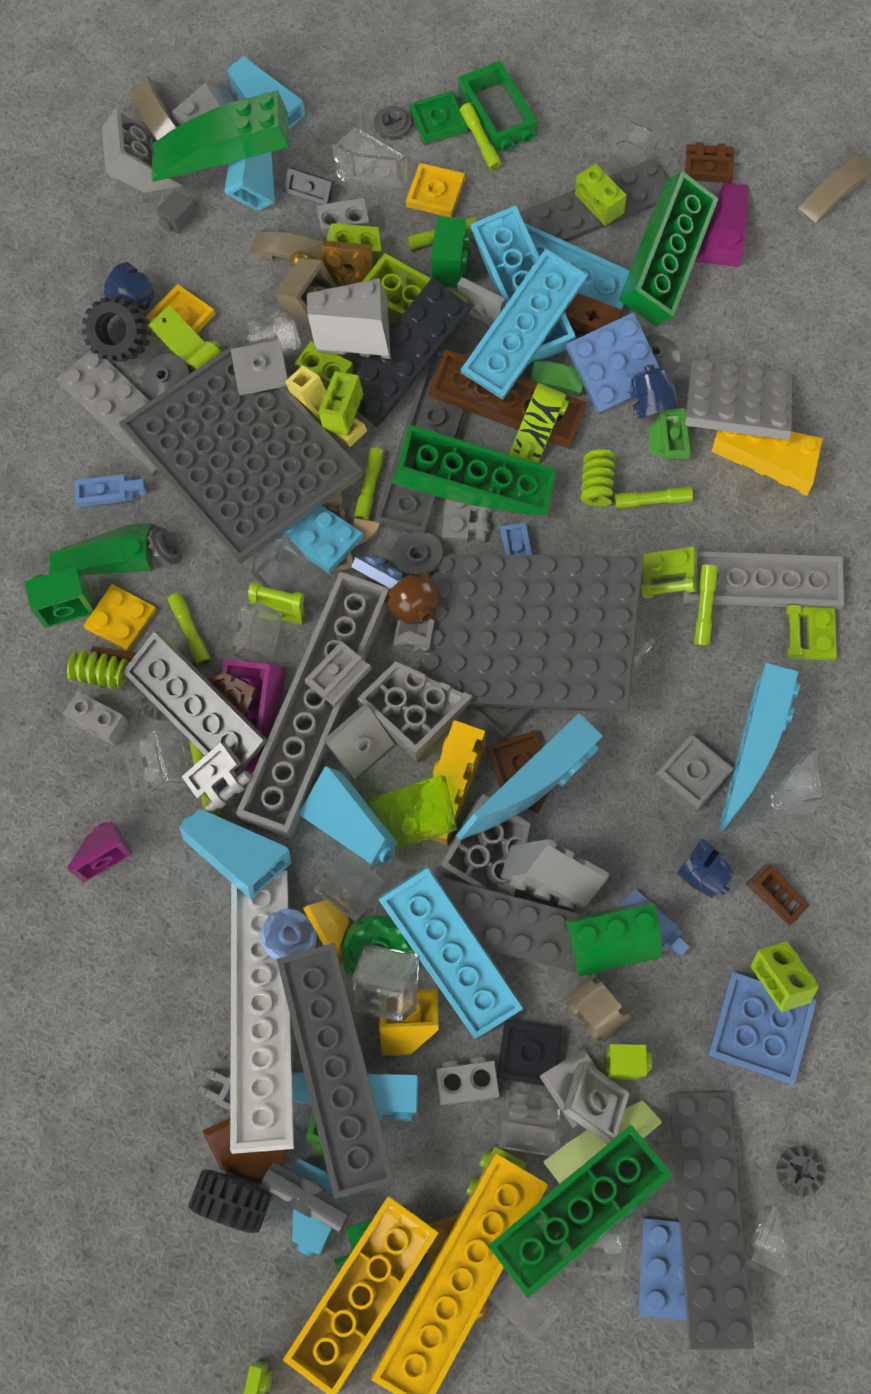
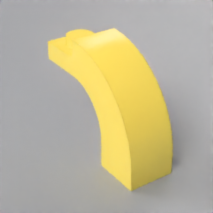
M302 365L285 383L290 393L322 426L318 412L327 391L320 376ZM354 418L348 435L334 432L328 433L336 442L339 440L348 447H351L367 432L365 424Z

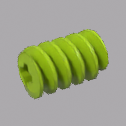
M597 449L584 455L583 483L581 485L582 493L580 498L584 504L598 507H606L612 504L609 498L613 496L614 492L611 489L614 487V481L611 479L615 475L613 471L615 463L613 460L616 458V454L613 451Z
M82 649L79 655H77L76 651L71 654L67 666V676L70 680L76 681L78 679L80 683L88 681L90 685L98 684L101 688L108 686L110 690H121L127 678L123 673L128 664L127 659H122L120 664L117 665L118 659L116 656H112L110 662H107V654H102L100 659L97 660L98 654L93 651L88 658L87 649Z

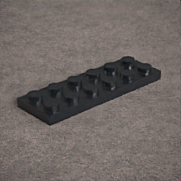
M432 277L389 331L391 359L371 354L355 374L359 375L363 391V397L357 412L378 427L472 310L471 306Z

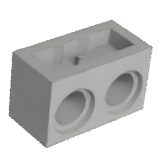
M364 198L317 205L323 241L327 238L331 223L369 226Z
M78 691L63 713L70 723L115 747L129 726L128 721L122 714Z
M478 1057L470 1059L471 1064L459 1066V1061L441 1063L442 1068L436 1069L441 1107L499 1099L494 1061L488 1062V1057ZM479 1071H485L490 1076V1082L485 1087H479L473 1081L474 1075ZM450 1075H456L461 1079V1086L456 1091H449L444 1086L445 1079Z

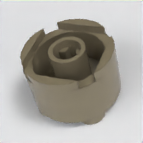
M593 973L567 995L570 1000L566 1002V1005L579 1019L582 1016L586 1018L589 1023L585 1025V1028L595 1040L603 1039L607 1041L632 1018L628 1013L624 1016L621 1015L624 1009L601 981L595 984L598 978Z

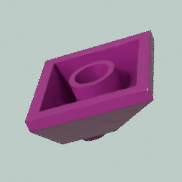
M112 821L101 823L93 828V832L86 836L67 867L83 883L132 855L120 831Z

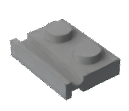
M341 641L305 679V683L335 708L371 670V665L363 661L358 654Z

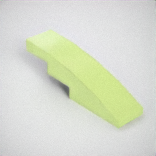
M642 1100L625 1108L618 1135L629 1125H632L640 1136L644 1138L662 1122ZM586 1130L560 1148L543 1163L559 1184H561L607 1144Z

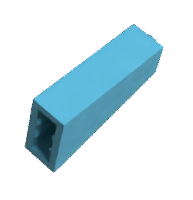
M244 56L233 63L227 70L230 85L240 99L278 90L288 111V130L305 116L303 100Z
M271 152L230 162L224 189L225 194L254 210H261L274 204L275 195Z
M325 766L298 814L370 864L385 867L386 863L393 858L394 849L398 842L346 776L338 770Z
M202 809L188 815L179 826L183 840L249 899H253L291 864L290 852L285 846Z

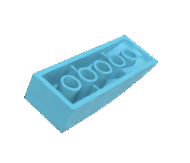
M516 205L470 224L496 294L505 298V306L539 259L537 250ZM565 312L528 363V366H531L535 360L543 361L567 351L565 345L575 340V334Z
M766 663L756 681L718 828L720 831L726 829L750 796L777 748L782 731H785L787 724L791 722L794 713V707H791L793 699L798 695L801 682L796 681L798 671Z
M578 713L472 815L456 836L461 840L486 831L529 808L550 792L557 784L562 787L599 749L596 744L603 736Z
M292 1072L293 1101L312 1106L304 1073ZM368 1074L380 1121L383 1120V1115H393L394 1121H412V1116H418L419 1078L417 1075Z

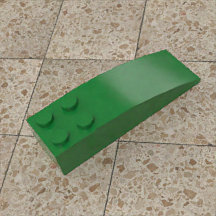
M278 90L240 99L209 110L188 120L153 143V182L288 148V111Z
M408 424L402 439L392 483L464 504L514 513L546 516L556 469Z
M629 1125L491 1242L488 1247L526 1298L529 1299L671 1181L672 1173L636 1129Z

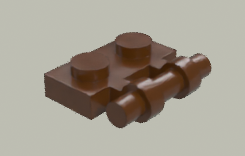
M704 142L687 144L685 173L695 181L732 183L734 147H728L721 143H718L717 146L704 145Z

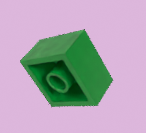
M437 216L431 252L432 277L445 287L457 288L461 278L467 279V259H470L471 230L466 229V219Z
M76 566L63 567L57 572L47 575H36L32 579L24 581L30 609L44 628L91 615L94 611L89 587Z

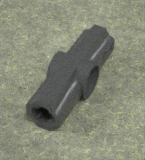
M275 1162L266 1172L260 1185L287 1201V1205L309 1218L314 1217L338 1232H341L353 1209L344 1202L334 1199L332 1195L325 1192V1188L304 1176L301 1178Z

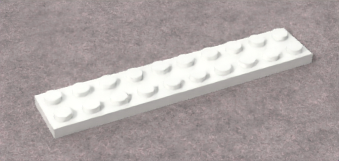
M282 871L253 899H249L231 883L230 1150L232 1154L294 1149L291 1017L278 963L264 950L260 939L261 928L268 916L279 912L281 909H289L287 871Z

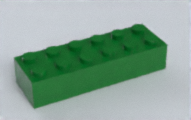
M683 171L664 182L619 297L620 302L654 326H658L674 317L718 201L716 196Z

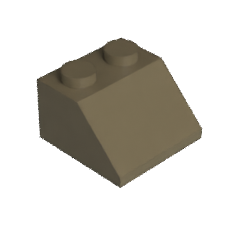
M300 258L274 295L287 313L310 327L307 314V293L338 286L321 260Z

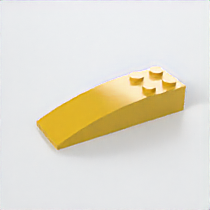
M388 1196L283 1361L326 1394H338L439 1232Z

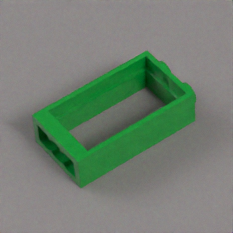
M500 60L458 77V92L465 104H473L481 120V125L496 152L508 151L514 145L521 142H530L537 136V120ZM501 83L524 122L497 132L475 93Z

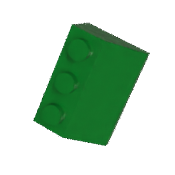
M650 901L565 919L578 977L662 957L660 925L655 903Z

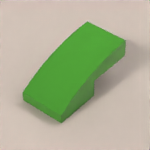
M537 360L532 364L529 381L537 384L541 383L570 395L579 396L581 394L583 383L576 368Z

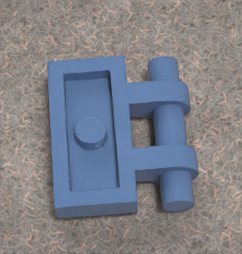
M371 554L366 555V557H356L351 566L390 589L398 581L408 576L387 564L388 561L382 557L376 558Z

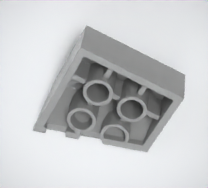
M204 83L172 111L175 123L180 126L209 110L235 102V99L226 85Z
M116 107L102 127L106 173L112 178L119 179L144 193L182 186L180 179L173 177L153 182V143L157 139L146 123Z
M380 279L307 293V314L317 352L343 355L351 352L359 353L360 356L370 357V354L391 359L388 299Z
M395 661L357 700L359 708L364 704L367 705L387 734L417 762L451 729L453 721L459 719L473 696L466 692H459L443 682L439 683L430 679L425 674Z
M482 794L475 801L456 835L472 815L490 799L489 797ZM516 815L486 831L461 840L455 835L435 870L451 880L515 896L516 888L509 885L510 881L501 878L511 845L527 842L530 823Z
M550 839L511 845L501 878L510 881L509 885L519 890H526L527 888L534 891L533 895L539 899L547 901L553 899L558 902L557 906L563 909L573 911L577 907H586L608 879V872L587 860L573 859V852L568 849L561 850L555 848L556 843Z

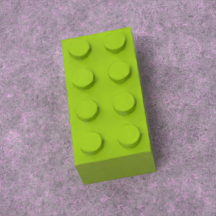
M384 253L362 282L380 279L388 299L389 322L395 325L431 278ZM451 290L454 294H456L458 297H460L463 301L467 303V298Z

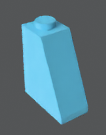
M298 1159L295 1164V1174L301 1178L304 1176L326 1189V1193L334 1197L328 1172L302 1159ZM349 1196L338 1198V1200L346 1203ZM293 1209L292 1241L299 1244L296 1250L312 1258L314 1253L321 1255L333 1229L321 1223L318 1219L314 1217L309 1218Z

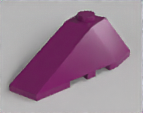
M723 184L717 195L718 201L695 262L739 267L745 241L748 185Z
M224 659L222 673H228L256 687L244 717L268 739L283 694L286 667ZM265 745L244 771L254 772Z

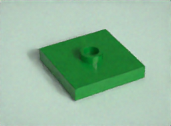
M453 91L409 104L410 113L423 145L468 132V126L460 112V107Z

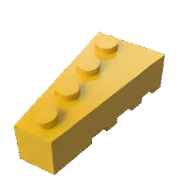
M716 430L711 452L739 465L747 466L755 470L754 472L766 475L777 480L778 483L786 487H792L798 490L799 493L808 496L814 482L823 438L791 431L789 440Z
M455 720L453 721L449 735L446 736L443 743V752L440 760H437L434 766L432 783L427 785L422 800L425 801L422 810H417L413 820L417 835L445 845L448 844L485 748L484 730Z

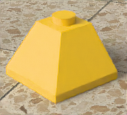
M332 897L304 907L303 909L323 945L335 944L339 963L341 964L344 938L348 929L352 926L348 918L353 916L346 902L339 903L336 897Z
M438 989L381 992L379 1029L382 1056L410 1055L439 1030Z

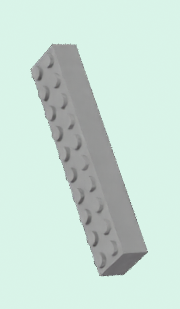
M343 572L339 573L253 772L252 779L236 812L242 822L292 840L301 818L298 813L313 789L330 749L324 739L339 727L354 691L353 688L334 708L327 700H324L305 683V679L341 641L366 662L388 609L385 599L387 601L390 599L388 594L389 588Z

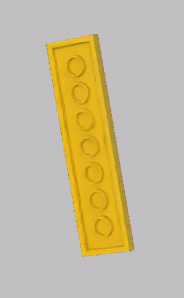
M496 1152L493 1153L371 1376L372 1381L394 1394H436L504 1268L488 1245L540 1202L548 1187L545 1181Z

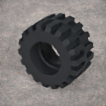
M118 297L100 298L101 302L95 301L92 303L93 309L88 308L85 312L88 317L82 320V323L86 324V329H82V334L87 335L84 341L86 345H92L90 350L93 353L109 361H127L128 359L137 358V354H142L145 351L143 345L148 346L150 340L146 339L147 335H151V330H147L150 320L144 318L147 313L144 309H139V304L131 302L129 299ZM117 314L123 318L126 324V335L119 344H115L108 335L109 321Z
M207 1169L201 1170L188 1207L195 1214L222 1225L248 1233L260 1232L272 1195L264 1188Z

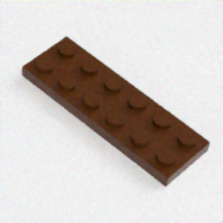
M445 349L429 388L428 396L519 430L537 383L519 377L502 400L461 373V368L468 360V357ZM566 395L565 399L569 401L564 415L558 414L548 441L570 449L587 402Z

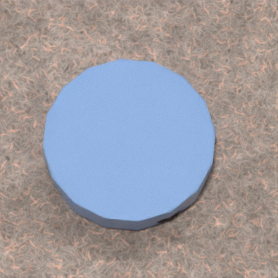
M287 908L268 916L261 928L260 939L264 950L271 958L277 961L278 958L316 948L318 934L313 929L306 915L297 910Z

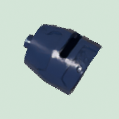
M123 262L114 267L108 275L104 286V295L108 298L129 299L131 302L139 304V309L147 310L153 300L154 290L152 288L153 285L145 274L138 272L137 268L129 262Z
M654 364L644 366L645 371L637 373L631 379V399L639 400L633 404L635 419L643 418L678 405L675 385L665 367L655 368Z
M702 838L676 874L692 888L712 898L720 892L725 895L729 891L731 886L728 883L732 879L734 871L724 856Z

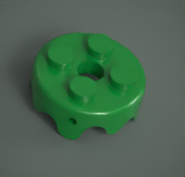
M367 916L356 921L348 929L342 946L345 972L348 975L352 973L357 974L367 984H372L377 980H385L388 986L394 987L412 967L414 950L393 920L387 916ZM375 943L383 944L386 947V949L383 951L375 950L372 947V945Z

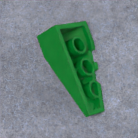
M153 524L125 525L50 553L49 574L57 572L63 567L75 566L81 575L152 571V550L148 547L150 543L147 537L150 535L149 531L152 530Z

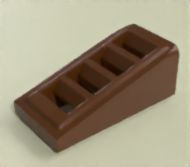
M772 864L763 865L746 883L788 925H791L809 906ZM768 876L771 880L763 887L761 882ZM777 884L779 888L771 895L769 893L770 889ZM786 892L788 896L779 904L777 900ZM792 900L796 901L797 904L788 913L785 908Z

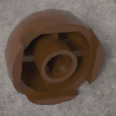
M418 572L421 576L415 578L412 575H408L398 581L388 592L390 599L389 601L385 599V604L397 620L407 624L427 622L433 617L439 602V591L428 573Z

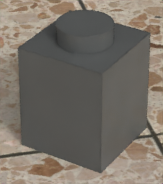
M176 190L157 208L161 226L167 231L173 230L178 234L197 215L193 201Z

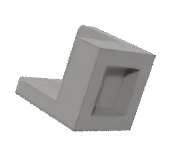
M430 619L424 623L407 624L398 620L393 646L412 653L428 650L430 648L434 620Z

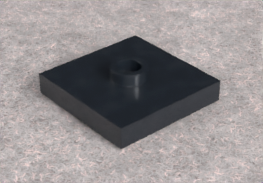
M505 1020L497 1079L546 1087L540 1076L558 1065L562 1028Z

